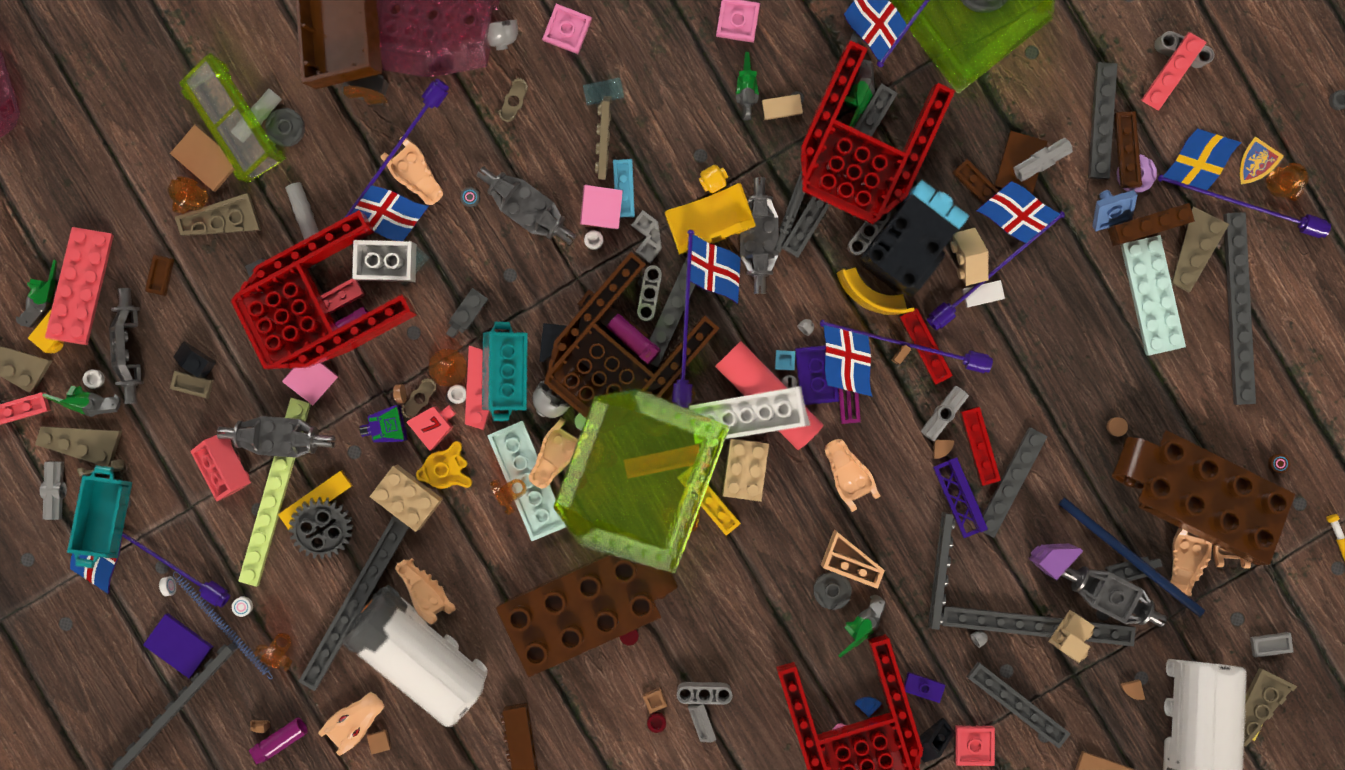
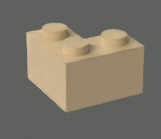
M976 228L956 232L950 245L952 252L957 254V261L959 263L957 274L959 279H963L966 286L988 281V250Z
M1069 610L1048 642L1079 663L1088 655L1090 646L1084 642L1092 636L1095 626Z

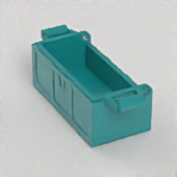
M494 321L491 332L483 333L482 410H490L493 421H509L512 410H527L528 333L513 332L510 322ZM495 329H509V332H495ZM494 410H508V413H494Z
M96 465L90 476L82 475L67 553L75 555L76 566L93 568L99 557L118 558L132 482L115 480L113 467ZM96 473L110 475V478L108 479L95 476ZM87 555L94 556L93 560L80 559L79 556Z

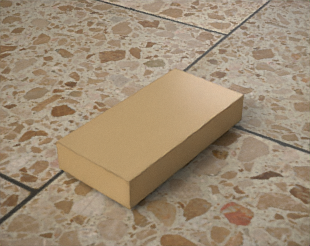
M800 94L762 100L764 120L803 114Z

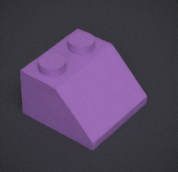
M1069 543L1045 544L1034 548L1029 560L1046 575L1057 580L1083 550Z

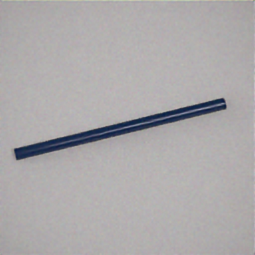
M1064 497L1058 505L1195 615L1201 617L1204 614L1205 609Z

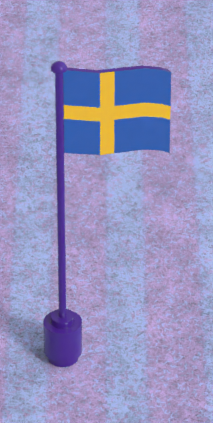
M1201 129L1195 130L1190 135L1175 162L1164 175L1158 176L1159 182L1172 183L1298 223L1300 233L1316 238H1325L1331 229V223L1313 215L1307 214L1299 220L1207 191L1220 176L1231 154L1242 142Z

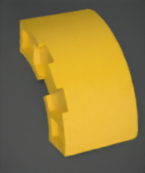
M740 183L703 199L665 211L679 255L688 252V230H693L694 235L708 243L714 244L725 240L728 236L740 234L756 227Z
M856 267L848 270L842 269L836 273L845 292L857 304L869 311L884 315H898L915 311L914 308L907 309L903 294L885 295L869 288L860 278Z

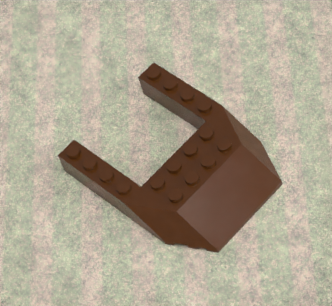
M630 252L554 341L544 382L602 433L644 417L681 374L683 340L659 368L652 373L595 324L646 265L632 252ZM702 316L687 334L686 367L719 330V327L706 316Z

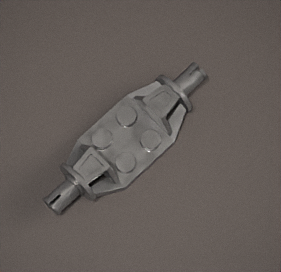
M484 166L480 170L486 176L478 171L476 176L490 185L487 193L492 195L501 212L531 234L547 236L548 239L557 235L567 242L568 245L573 242L567 235L574 240L576 234L563 226L565 217L560 215L555 203L526 181L507 176L504 172L495 176Z
M759 177L753 178L754 195L746 197L750 210L754 202L752 216L756 227L740 233V258L747 269L746 274L754 277V294H759V286L761 287V294H766V277L773 275L772 269L779 256V252L774 250L779 238L778 215L772 203L773 197L765 195L766 178L761 177L759 185ZM751 259H753L754 271H753Z
M118 288L119 306L111 308V311L117 312L109 328L111 367L121 381L115 382V385H122L124 387V404L137 403L136 386L144 384V381H141L140 365H126V361L129 360L128 349L125 350L128 334L124 328L138 326L137 311L140 310V307L131 305V288ZM131 312V323H125L128 313ZM128 368H134L135 379H132Z
M260 416L245 422L238 421L234 428L220 426L217 429V432H225V434H217L218 439H233L235 447H243L257 455L298 458L307 453L314 454L318 446L330 448L335 446V442H327L335 441L334 435H319L317 427L310 426L302 419Z
M1086 566L1076 571L1068 567L1066 569L1067 573L1064 572L1061 575L1072 581V590L1078 592L1089 606L1124 624L1137 623L1144 625L1150 621L1162 627L1165 623L1158 619L1165 622L1167 620L1165 615L1154 611V602L1148 598L1143 589L1108 571L1091 570Z

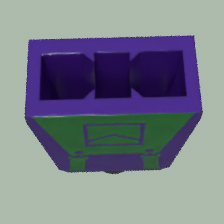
M395 405L368 416L369 424L359 426L361 436L371 435L373 442H402L408 440L401 405Z

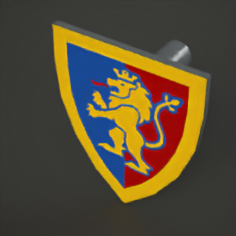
M1254 137L1241 161V185L1263 179L1280 164L1285 156L1259 138Z

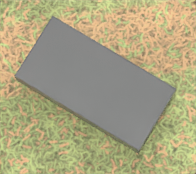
M1289 632L1250 637L1252 656L1254 657L1293 652L1292 637Z
M704 704L689 705L688 709L700 742L712 743L717 740Z

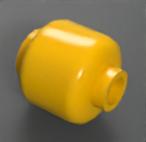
M712 165L701 171V177L698 178L705 192L715 193L726 186L728 175L724 168L720 169L717 165Z

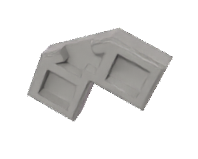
M642 210L631 225L646 237L635 253L651 264L662 249L659 225L657 220Z

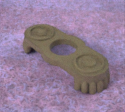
M522 78L512 81L510 92L505 96L504 105L498 114L502 121H513L518 110L523 106V99L528 90V85ZM511 96L519 98L517 106L509 105L508 100Z
M429 378L421 381V385L412 392L408 402L402 405L403 416L414 418L429 403L430 397L437 388L435 381ZM417 393L425 395V401L422 404H418L415 401Z
M124 460L111 461V466L108 467H113V472L121 471L124 469ZM77 469L80 478H82V475L90 476L94 469Z

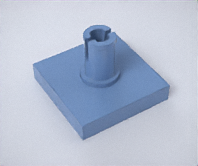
M1110 190L1100 193V200L1096 201L1092 225L1095 232L1133 219L1137 194L1134 190L1112 196Z

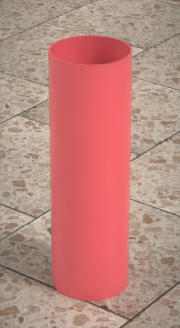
M742 341L715 366L743 396L788 389ZM806 406L810 425L778 430L797 450L804 447L824 426Z

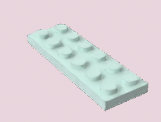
M1161 235L1120 244L1145 355L1149 356L1186 347Z
M524 421L487 435L531 541L567 527L568 525L551 485L549 484L548 487L541 489L533 485L529 480V474L536 464L538 454Z

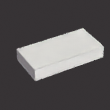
M1001 280L982 284L964 299L966 308L1005 299ZM973 287L962 289L963 295Z

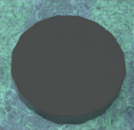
M283 108L273 111L268 116L265 128L268 138L272 142L282 147H291L303 138L305 123L296 111Z
M832 571L821 574L813 586V594L816 601L827 609H840L851 598L852 587L849 580L845 576Z

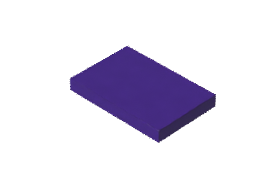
M826 345L795 348L798 386L801 387L805 405L839 402L838 388L828 386L826 382Z
M168 613L163 616L143 644V646L189 679L214 647Z

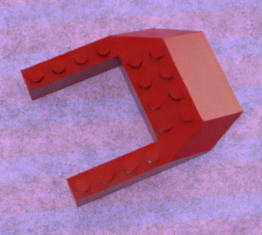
M850 40L844 48L801 146L802 191L873 225L908 196L955 90L940 83L931 88L903 152L835 120L868 49Z
M360 210L256 265L252 271L253 274L242 284L240 291L231 299V303L264 369L309 368L350 352L417 315L409 298L401 294L337 329L307 268L352 245L354 240H361L374 233L367 216Z
M886 634L867 640L889 713L817 734L795 662L776 667L807 770H920L919 766L923 748L891 642Z

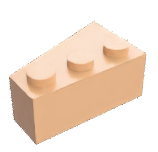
M834 529L821 566L824 569L878 589L885 570Z

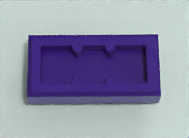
M908 672L904 683L905 692L940 703L946 686L944 683Z

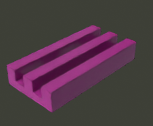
M838 388L841 424L861 423L859 393L854 392L856 419H852L850 391L846 390L848 420H845L843 389Z

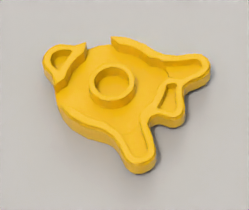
M455 441L448 449L430 454L422 467L416 472V478L437 489L449 488L453 485L469 488L472 485V479L461 471L462 468L468 465V462L461 456V442Z

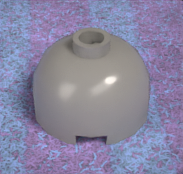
M517 19L487 24L482 23L479 24V30L483 41L487 45L496 47V50L508 49L507 45L514 43L517 39L518 23Z
M545 380L541 381L532 396L536 412L540 416L556 418L563 415L571 405L544 383Z

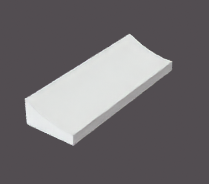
M801 387L689 406L695 444L810 425Z

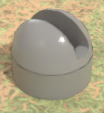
M804 319L797 327L803 334L809 336L814 330V323L810 319Z
M787 375L782 379V383L787 388L788 378H791L792 388L797 386V380L792 375Z
M976 631L971 634V639L977 647L980 648L987 643L988 637L985 632Z

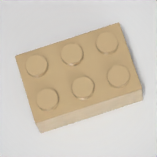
M730 438L722 492L724 497L762 501L769 449L768 443Z
M395 465L389 470L370 495V498L415 532L422 528L443 500V498L399 465Z

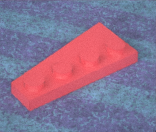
M469 346L465 424L484 430L490 410H482L483 350Z

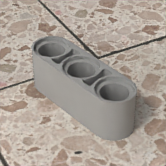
M1168 31L1155 40L1154 47L1159 53L1171 57L1185 36ZM1164 39L1168 40L1169 46L1165 45ZM1205 45L1190 66L1201 68L1214 59L1212 48ZM1199 54L1204 56V61L1200 59Z
M890 212L885 214L884 221L878 220L873 225L865 221L847 245V250L851 255L858 256L868 248L888 222ZM866 226H869L873 229L872 236H866L864 234V228ZM853 242L861 244L860 252H855L852 249Z
M655 265L647 267L644 272L637 314L642 321H650L655 316L662 278L660 268ZM656 270L659 276L657 279L651 280L648 278V272ZM647 289H653L655 296L648 299L644 296V292ZM645 307L650 308L652 311L651 316L648 318L641 316V310Z
M683 682L677 687V699L683 704L724 705L732 700V690L727 683ZM683 689H688L691 693L689 696L684 697L680 692ZM706 689L710 693L707 697H702L699 692ZM721 690H727L729 692V694L726 697H720L718 695V693Z

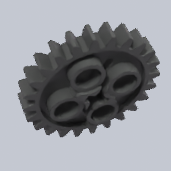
M319 497L316 503L311 498L309 504L305 501L303 502V508L298 506L296 509L298 513L293 512L291 517L294 519L289 522L292 527L289 528L288 532L294 533L290 536V539H296L293 546L300 545L299 552L305 549V556L313 553V559L316 558L317 554H320L321 559L324 558L325 554L331 558L332 552L338 555L340 552L339 548L344 550L346 547L344 543L349 544L350 539L348 537H352L353 532L349 530L353 528V524H348L352 517H346L349 512L348 510L342 512L343 504L337 507V500L331 504L328 497L325 502H322L321 497ZM325 512L329 518L323 519L319 513ZM332 519H336V521L328 524ZM309 522L312 525V528H305L303 526V523ZM326 525L324 531L323 529H319L317 532H315L318 526L321 528ZM330 528H337L340 533L333 534ZM315 532L312 536L306 537V535ZM320 538L323 543L317 544L313 539Z

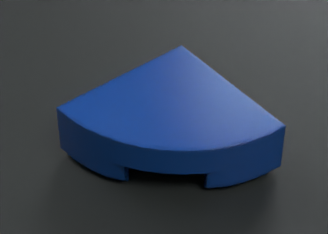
M863 697L854 702L868 717L882 705L878 699L873 697Z

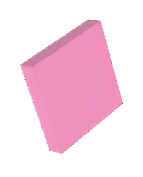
M722 0L716 37L754 43L760 3L744 0Z
M556 4L542 40L579 54L592 17Z
M584 185L580 224L619 229L623 190Z
M319 363L309 368H293L282 382L311 405H314L338 378V375L323 363Z

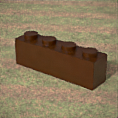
M1190 203L1107 229L1112 246H1116L1185 225L1195 220Z
M528 702L505 706L500 717L501 723L505 724L506 729L503 732L504 742L508 743L509 750L506 751L507 761L511 762L512 769L510 770H538Z

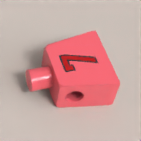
M450 405L442 411L437 406H434L408 420L407 424L430 451L435 449L453 428L449 419L456 412Z

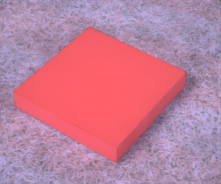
M955 725V764L958 766H995V727Z

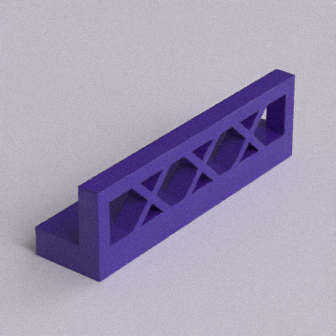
M957 457L934 466V472L963 538L988 530ZM949 466L951 470L949 479L941 476L940 468ZM950 483L958 486L959 492L957 497L949 494L948 487ZM958 501L965 503L967 507L964 515L956 511L955 507ZM965 519L973 521L976 529L966 533L963 527Z

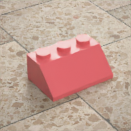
M217 435L205 439L190 451L216 502L251 483L248 472L244 470L239 455L235 453L232 447L231 439H218Z

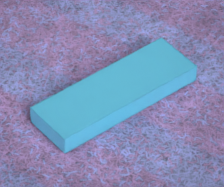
M632 159L613 160L614 189L623 190L620 218L635 217Z

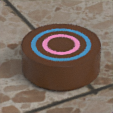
M1274 454L1269 458L1268 466L1275 473H1284L1290 468V460L1286 455Z

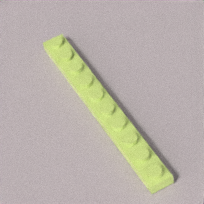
M290 398L285 418L302 419L306 422L311 404L303 400ZM274 456L238 582L256 587L260 584L278 521V514L282 507L295 458Z

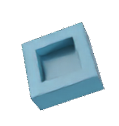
M776 350L775 370H794L795 351Z

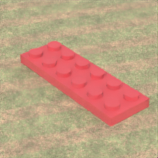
M72 227L45 338L88 345L114 237L112 233Z

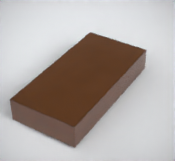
M153 254L145 292L166 296L174 259Z

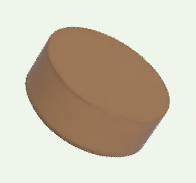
M403 384L395 385L393 388V396L397 404L406 402V389Z
M1114 417L1107 423V431L1112 436H1123L1128 430V424L1123 418Z

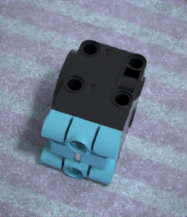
M921 180L916 187L914 186L910 190L908 196L861 256L860 263L866 270L894 291H903L909 297H912L937 269L946 255V252L943 250L944 247L965 223L969 215L956 205L952 207L953 200L947 194L941 191L936 192L934 188Z

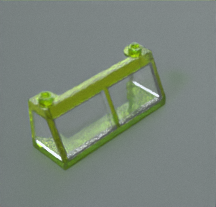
M210 53L179 82L182 87L181 93L187 100L190 99L235 169L233 170L235 177L239 181L242 180L249 183L285 160L286 157L281 150L277 151L275 143L264 131L230 78L231 75L228 72L230 70L226 64Z

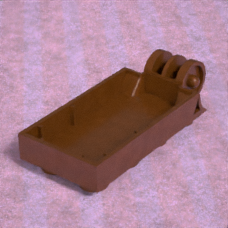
M296 0L301 81L303 84L319 89L382 74L377 0Z
M1165 430L1159 446L1140 438L1127 437L1123 444V451L1118 457V464L1112 472V478L1116 481L1142 490L1138 499L1140 502L1139 508L1255 565H1270L1295 496L1294 493Z
M629 547L612 551L501 602L496 607V610L529 678L662 618L654 600L664 599L678 585L661 549L651 553H642L638 559L634 560Z

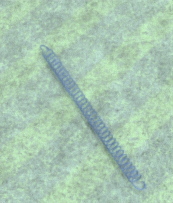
M186 584V585L183 586V587H184V590H187V591H188L190 587H188L187 589H185L186 586L188 585V584ZM239 638L238 640L235 641V642H236L235 646L238 645L237 643H238V641H239L241 638Z

